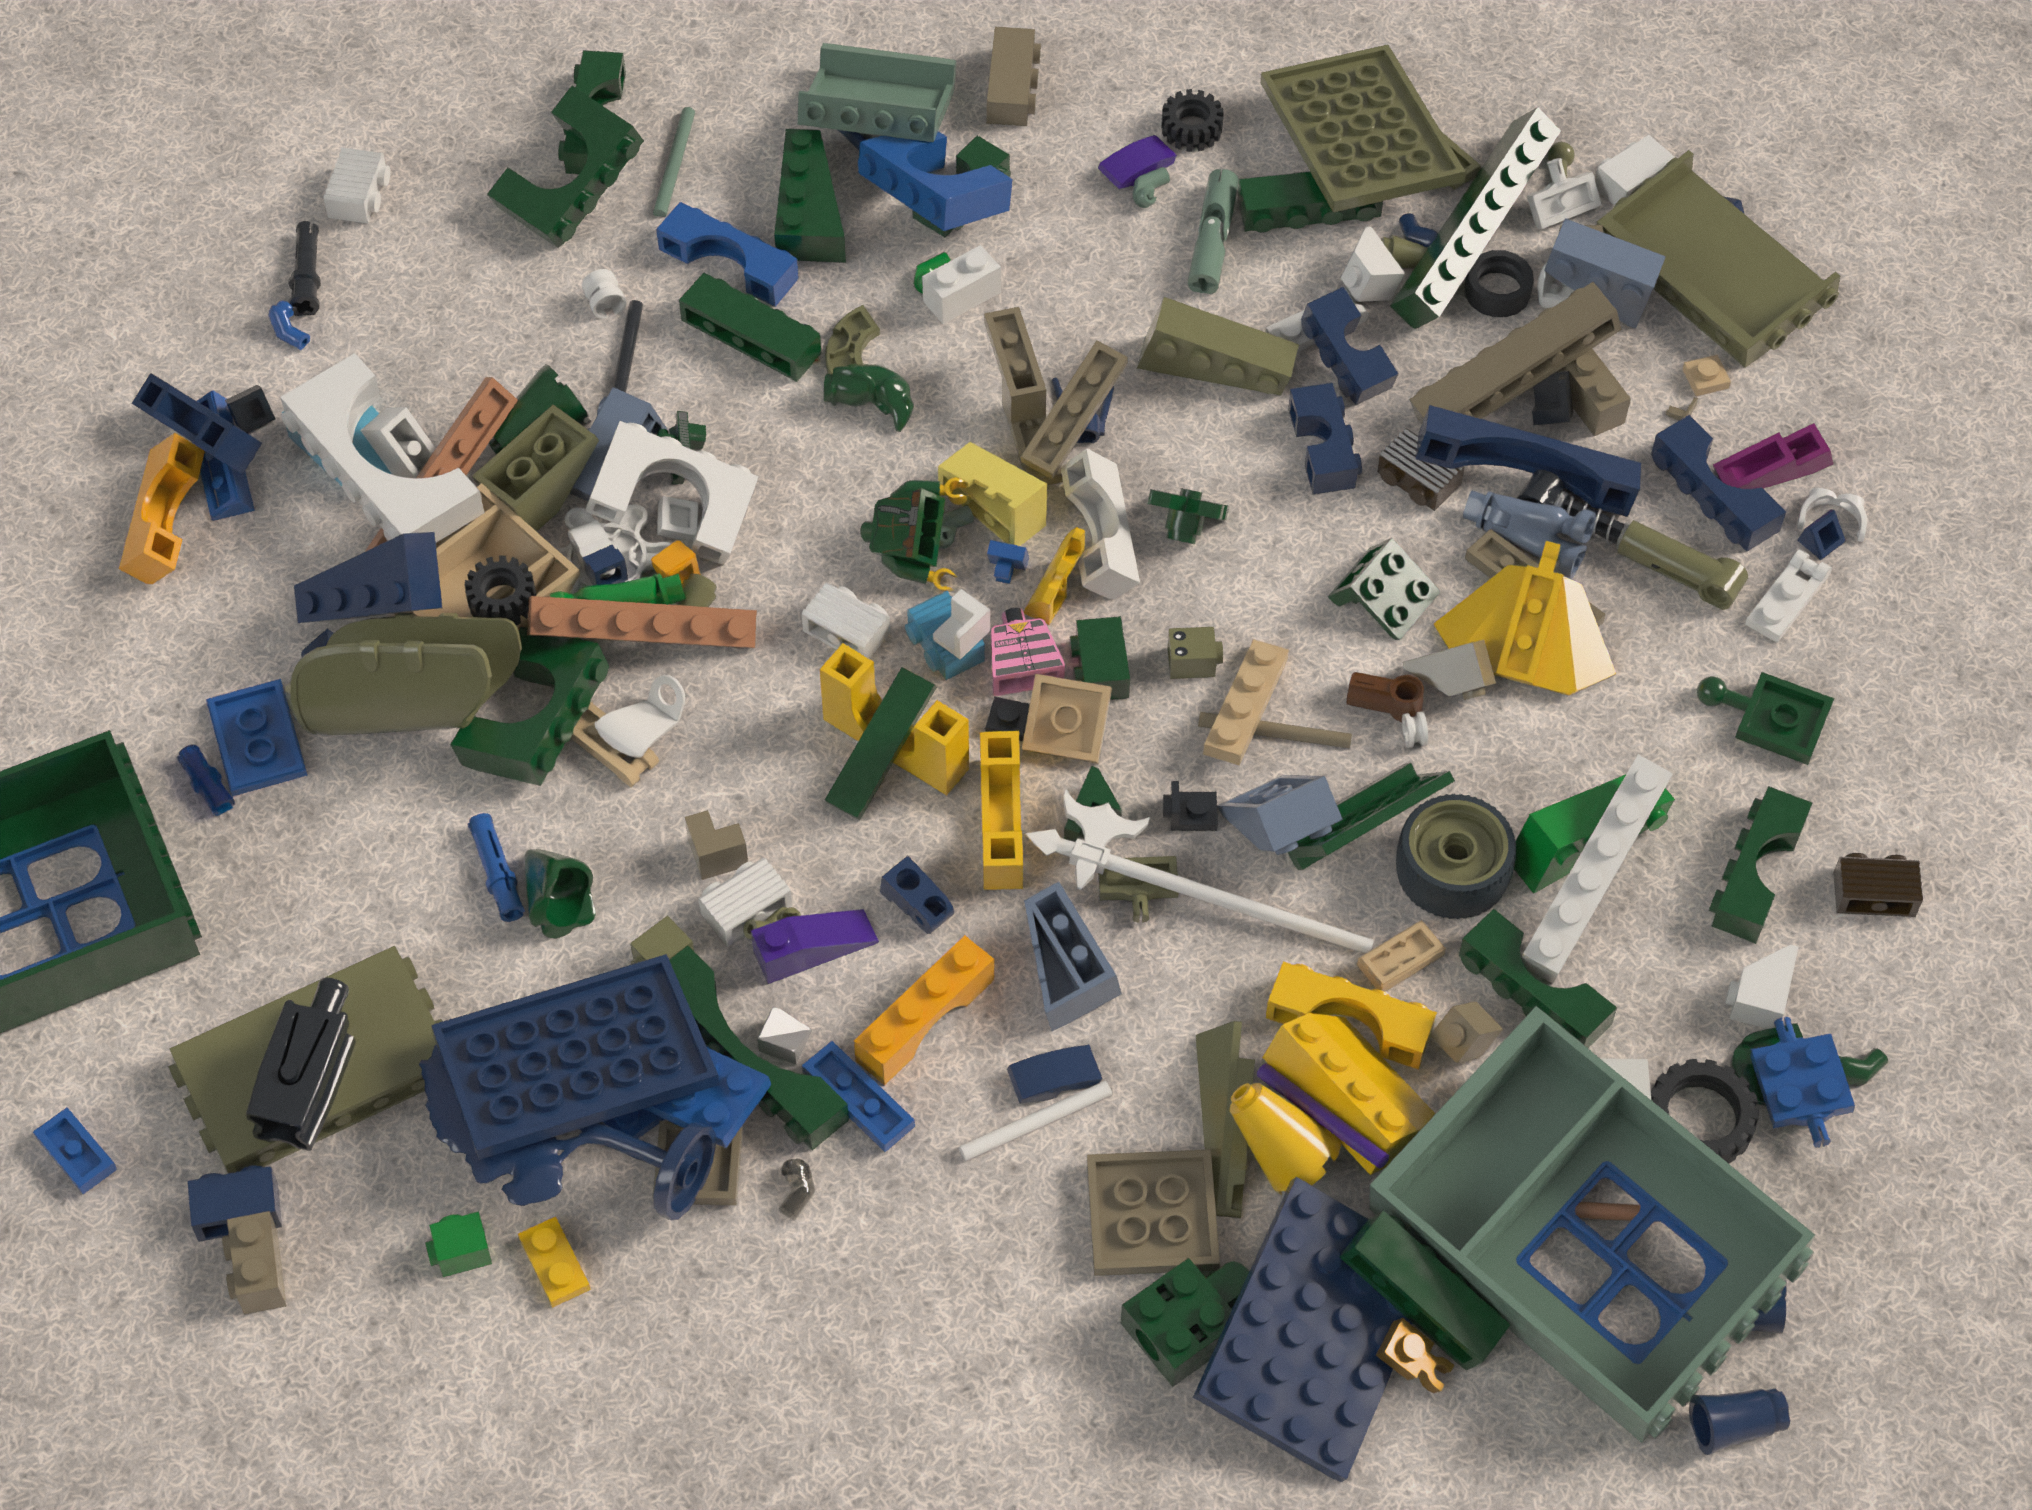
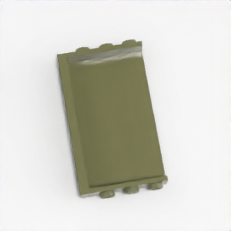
M1688 150L1679 158L1671 159L1655 177L1645 179L1638 190L1628 198H1621L1610 212L1597 221V225H1603V233L1666 256L1653 289L1746 368L1770 349H1778L1791 332L1796 328L1799 330L1804 328L1811 321L1813 315L1821 308H1829L1839 296L1838 288L1841 276L1835 271L1825 280L1819 277L1692 171L1694 154Z
M395 945L327 976L340 980L349 987V994L341 1012H346L348 1015L349 1027L347 1033L355 1038L356 1043L332 1108L315 1143L425 1091V1081L422 1077V1069L419 1063L421 1060H428L431 1057L436 1044L431 1025L443 1022V1020L438 1019L434 1021L430 1011L435 1008L426 988L423 987L418 990L413 981L418 978V974L409 956L402 959ZM320 980L169 1048L175 1061L174 1064L168 1066L170 1073L178 1088L186 1085L190 1096L183 1098L193 1121L199 1118L202 1119L206 1128L200 1130L199 1134L208 1153L217 1150L228 1174L240 1172L249 1166L265 1167L301 1150L281 1141L267 1142L256 1139L252 1133L255 1124L247 1120L246 1111L259 1067L284 1003L287 1000H292L295 1004L310 1007Z

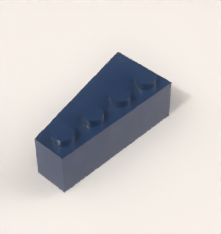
M435 532L403 533L294 585L297 622L333 621L443 608Z

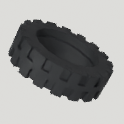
M1689 1059L1681 1066L1679 1063L1673 1064L1669 1067L1666 1074L1662 1073L1657 1078L1651 1090V1100L1669 1114L1668 1105L1670 1099L1676 1092L1685 1088H1707L1716 1091L1727 1099L1735 1114L1736 1122L1734 1129L1729 1135L1718 1140L1700 1141L1728 1164L1733 1162L1739 1154L1742 1155L1748 1148L1759 1120V1109H1756L1757 1097L1754 1092L1750 1093L1748 1089L1749 1083L1743 1076L1738 1078L1734 1074L1735 1070L1725 1065L1723 1068L1716 1065L1717 1061L1706 1059L1704 1063L1698 1062L1697 1059Z

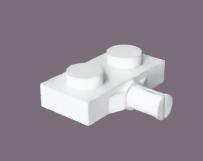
M1561 158L1547 162L1553 182L1544 189L1527 195L1533 220L1538 229H1544L1564 221L1565 218L1569 219L1602 206L1593 172H1585L1573 178H1566Z

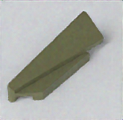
M1232 1021L1196 1035L1205 1150L1211 1149L1216 1216L1241 1218L1248 1143L1230 1113L1231 1096L1243 1084H1253L1255 1059L1239 1058L1241 1021Z

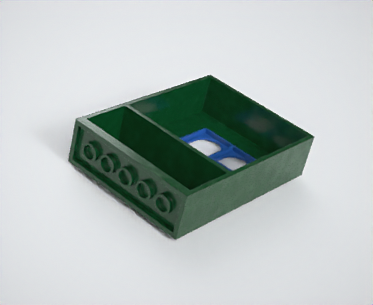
M108 730L0 771V875L10 874L13 877L22 901V906L19 910L0 917V934L46 917L51 920L61 947L60 952L52 957L8 974L0 975V1033L200 955L195 940L202 938V935L124 742L116 744L111 731ZM75 847H87L97 852L101 859V867L93 880L49 899L42 900L37 897L28 873L30 864ZM97 897L109 898L116 902L121 910V918L115 929L107 935L88 943H78L66 915L67 909Z

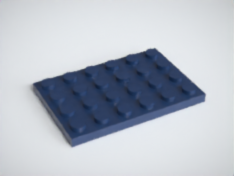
M667 954L431 1025L433 1037L478 1160L719 1085L718 1073Z
M1295 1177L1287 1187L1193 1398L1328 1477L1343 1482L1348 1478L1393 1371V1368L1377 1357L1376 1353L1394 1320L1404 1318L1411 1325L1413 1323L1339 1257L1369 1219L1300 1178Z

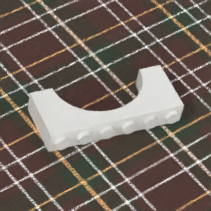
M355 353L280 397L284 408V413L281 414V417L290 432L294 433L297 431L301 435V440L307 451L312 456L317 454L322 459L321 462L327 474L332 479L338 477L348 498L352 502H360L367 519L373 526L379 524L382 527L387 541L403 533L435 532V541L437 543L484 514L480 491L459 468L430 478H405L386 473L374 467L358 453L353 445V436L357 423L364 412L381 397L376 376Z

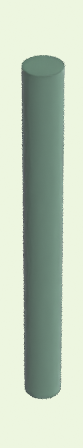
M684 107L682 109L654 206V216H667L695 116V110L691 107Z

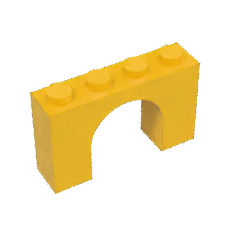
M842 643L819 669L823 720L859 741L882 699L875 686L874 661ZM936 700L915 724L893 763L947 796L969 770V719Z

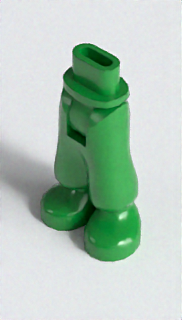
M661 573L617 584L586 586L574 594L564 591L550 593V597L666 605L686 600L679 574L662 578Z

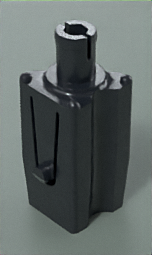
M329 977L320 979L310 1007L295 1004L292 1000H287L284 1003L259 1067L246 1111L247 1120L255 1124L252 1133L256 1139L267 1142L281 1141L298 1149L312 1150L332 1108L356 1043L355 1038L347 1033L349 1027L348 1015L346 1012H341L349 994V987L344 982Z

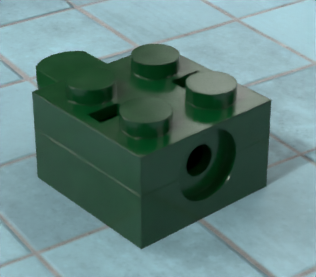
M1187 1258L1122 1304L1120 1324L1172 1387L1210 1360L1249 1274V1270L1238 1262L1230 1261L1205 1277L1190 1258Z

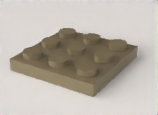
M1211 1149L1087 1154L1094 1276L1167 1273L1187 1258H1190L1200 1271H1215L1220 1268Z

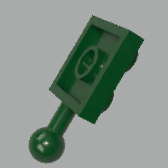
M1761 672L1751 697L1727 689L1725 682L1715 676L1702 679L1697 686V697L1704 705L1713 707L1723 703L1745 712L1738 727L1736 739L1806 765L1810 762L1835 699Z

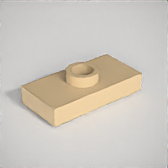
M1420 920L1358 958L1357 966L1376 989L1386 992L1444 956L1446 948L1426 924Z

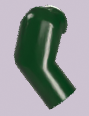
M1873 1048L1862 1059L1839 1056L1848 1084L1856 1086L1866 1084L1888 1063L1887 1056L1878 1048Z

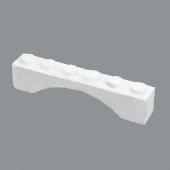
M1637 755L1524 951L1521 959L1528 971L1554 983L1673 773L1641 755Z

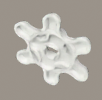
M637 504L627 506L620 525L613 522L600 523L615 549H619L625 558L628 581L639 579L645 572L654 569L651 558L671 545L669 542L649 543L641 538L640 531L645 526L648 515L646 509ZM574 508L567 512L564 521L566 527L569 530H573L593 521L594 518L591 513L585 512L584 508ZM571 543L564 548L557 549L580 570V576L570 594L578 592L582 587L592 586L593 584L579 563V558ZM615 569L601 574L600 578L606 579L611 577Z

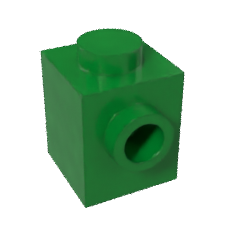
M479 1211L463 1216L459 1214L448 1215L439 1222L429 1225L433 1239L425 1242L431 1266L439 1264L443 1277L492 1264Z

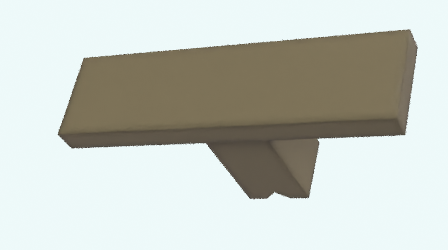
M1693 398L1687 411L1670 405L1666 411V416L1678 421L1688 415L1691 416L1697 405L1698 398Z

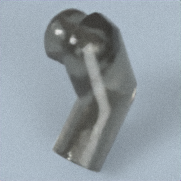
M799 1158L786 1160L781 1168V1174L786 1176L785 1179L789 1182L791 1192L778 1209L780 1213L794 1221L815 1193L811 1168L804 1160Z

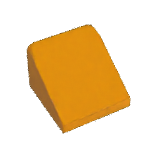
M679 540L673 542L651 558L656 573H661L662 578L679 574L682 583L683 580L689 578L690 574L701 575L696 554Z

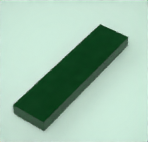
M901 667L826 796L825 801L828 804L858 820L861 819L937 688L935 684Z

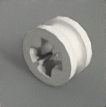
M1417 712L1415 717H1411L1409 713L1403 714L1402 731L1406 747L1412 748L1414 743L1427 746L1428 727L1425 714Z

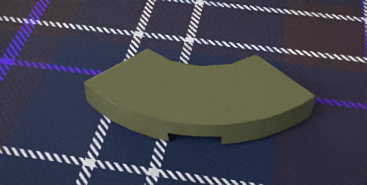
M864 305L846 314L833 328V333L825 349L827 373L833 374V369L839 366L864 364L862 361L863 350L871 340L880 335V328Z

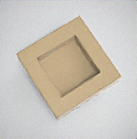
M1718 355L1684 362L1682 370L1695 396L1729 389L1731 380Z

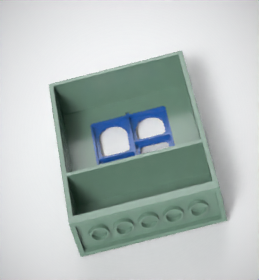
M1537 1006L1370 1184L1369 1209L1377 1215L1384 1210L1388 1215H1393L1400 1219L1411 1236L1419 1243L1431 1247L1438 1255V1260L1451 1272L1462 1275L1470 1284V1289L1482 1300L1490 1303L1500 1313L1501 1317L1511 1325L1508 1329L1641 1443L1649 1434L1656 1439L1672 1421L1670 1417L1676 1410L1674 1406L1679 1403L1682 1407H1685L1690 1402L1691 1397L1700 1389L1698 1385L1704 1378L1702 1376L1706 1371L1712 1376L1728 1357L1726 1354L1732 1347L1730 1343L1734 1341L1739 1345L1748 1336L1755 1326L1753 1323L1759 1316L1757 1312L1762 1310L1767 1314L1782 1296L1780 1292L1787 1284L1785 1282L1786 1279L1794 1283L1808 1267V1261L1814 1254V1251L1810 1249L1815 1237L1813 1232ZM1605 1178L1612 1180L1640 1205L1639 1213L1614 1240L1604 1239L1575 1213L1576 1206L1600 1180ZM1654 1222H1661L1696 1250L1703 1259L1705 1276L1700 1286L1692 1292L1684 1294L1671 1293L1662 1288L1629 1260L1627 1256L1628 1250ZM1557 1228L1568 1230L1612 1269L1611 1276L1585 1304L1574 1302L1530 1263L1531 1256ZM1628 1285L1634 1286L1650 1299L1660 1315V1328L1656 1335L1648 1342L1637 1345L1625 1343L1602 1326L1598 1320L1600 1313Z

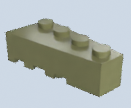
M1164 297L1145 336L1136 369L1249 389L1266 394L1282 395L1292 376L1299 344Z

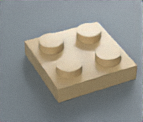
M1035 674L1022 750L1098 764L1112 688L1110 686Z

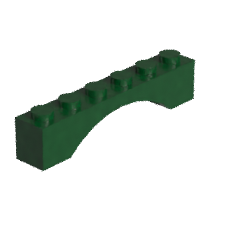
M688 945L669 960L706 1047L769 1077L771 1086L758 1104L769 1117L777 1115L785 1123L784 1129L796 1144L799 1145L804 1142L813 1151L849 1121L848 1104L821 1077L798 1074L779 1068L758 1057L742 1044L729 1028L719 1008L714 970Z

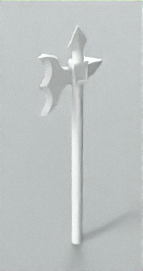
M1066 789L1063 796L1066 817L1075 821L1081 827L1084 840L1077 838L1076 842L1062 839L1056 829L1025 833L1046 856L1057 852L1071 857L1069 864L1076 866L1074 874L1076 887L1079 890L1093 879L1095 872L1103 874L1104 869H1108L1364 954L1372 949L1374 942L1372 939L1110 854L1111 849L1105 848L1107 843L1123 837L1134 839L1147 828L1150 817L1137 821L1126 820L1118 816L1109 803L1096 807L1083 806L1076 802Z

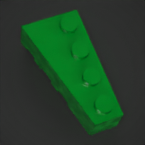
M1626 774L1529 814L1515 841L1516 860L1514 870L1533 894L1570 873ZM1666 788L1639 834L1648 829L1654 831L1667 821V813L1675 799Z

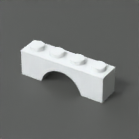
M1085 449L1061 466L1065 495L1080 510L1092 535V546L1085 550L1078 560L1082 586L1108 599H1117L1140 583L1116 463L1089 449Z

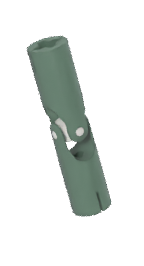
M1216 169L1208 177L1198 229L1199 236L1195 243L1188 277V287L1193 292L1213 294L1219 288L1225 257L1223 242L1227 240L1239 184L1238 176L1228 169H1222V174L1221 169Z

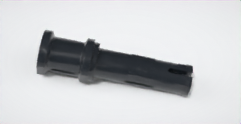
M309 221L299 222L296 226L295 270L288 281L289 288L292 290L288 303L293 307V315L295 316L315 315L320 308L317 290L321 286V280L316 273L319 227L313 223L310 233Z

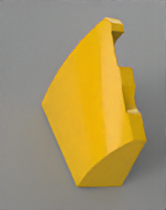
M1075 527L1065 536L1026 605L1025 615L1034 619L1040 618L1050 625L1067 598V577L1084 552L1085 530Z

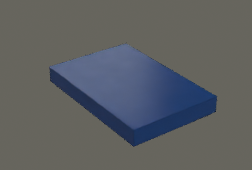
M281 679L206 699L232 797L308 776Z

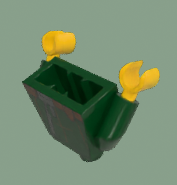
M957 477L949 479L945 485H940L939 481H906L892 492L890 497L876 502L873 520L865 521L861 525L860 534L863 541L870 543V551L880 555L882 564L897 577L925 585L927 581L932 582L943 592L954 591L950 587L941 586L940 581L944 575L957 577L956 574L947 568L938 569L936 572L930 571V567H937L945 498L942 496H947L950 502L955 505L964 504L967 501L966 496L963 494L954 495L952 492L956 488H967L965 482Z

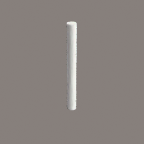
M1106 1081L1096 1084L959 1146V1151L966 1162L1112 1096L1110 1086Z

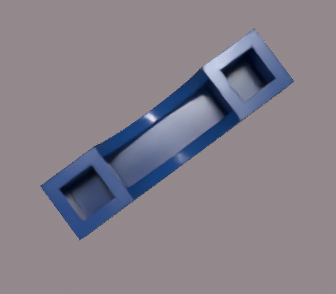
M682 202L678 203L656 229L659 250L687 264L707 256H722L734 260L744 269L746 293L774 307L777 306L799 279L797 258L793 257L789 252L779 250L756 236H750L734 228L728 222H721L705 214L701 209L692 208Z

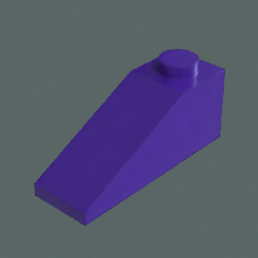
M864 909L786 917L751 930L753 952L767 984L879 943Z

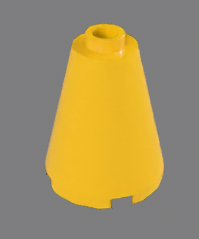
M1243 1084L1231 1096L1230 1113L1269 1183L1279 1195H1282V1191L1286 1192L1290 1181L1295 1177L1310 1185L1315 1184L1327 1172L1322 1166L1329 1156L1334 1161L1338 1157L1341 1143L1334 1134L1308 1114L1262 1084Z

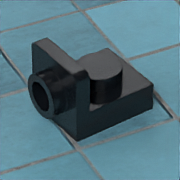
M1171 781L1170 794H1163V818H1170L1171 831H1217V792H1179V781Z

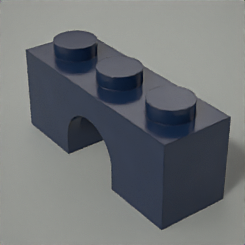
M1341 287L1307 303L1301 318V326L1305 335L1309 339H1313L1319 348L1323 364L1327 368H1331L1336 375L1342 394L1345 397H1350L1354 404L1358 405L1392 389L1399 373L1381 345L1362 351L1351 347L1347 343L1345 336L1355 332L1362 315L1345 288Z
M1333 383L1290 389L1288 411L1296 437L1316 436L1325 441L1321 444L1307 446L1304 466L1312 494L1356 488L1357 475L1362 474V462L1359 453L1354 454L1352 449L1354 444L1351 425H1345L1343 419L1345 417V406L1342 396H1336Z

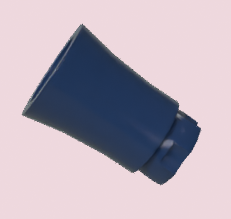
M1760 1388L1719 1395H1693L1689 1403L1690 1423L1699 1448L1705 1455L1713 1454L1749 1440L1772 1436L1774 1432L1785 1431L1790 1426L1788 1402L1783 1392H1779L1776 1388L1768 1390Z

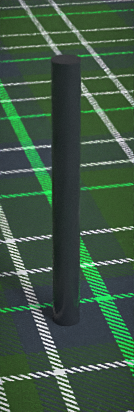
M638 300L629 302L613 382L614 388L625 393L627 391L643 310V303Z

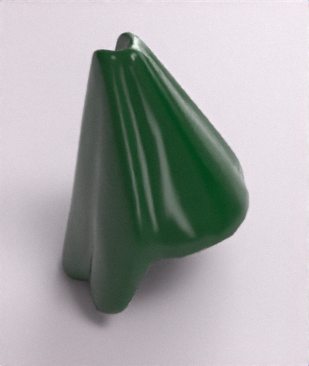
M527 850L524 858L530 923L534 927L541 926L543 935L553 939L569 934L576 927L592 923L596 916V909L591 894L593 874L587 864L578 859L546 850Z

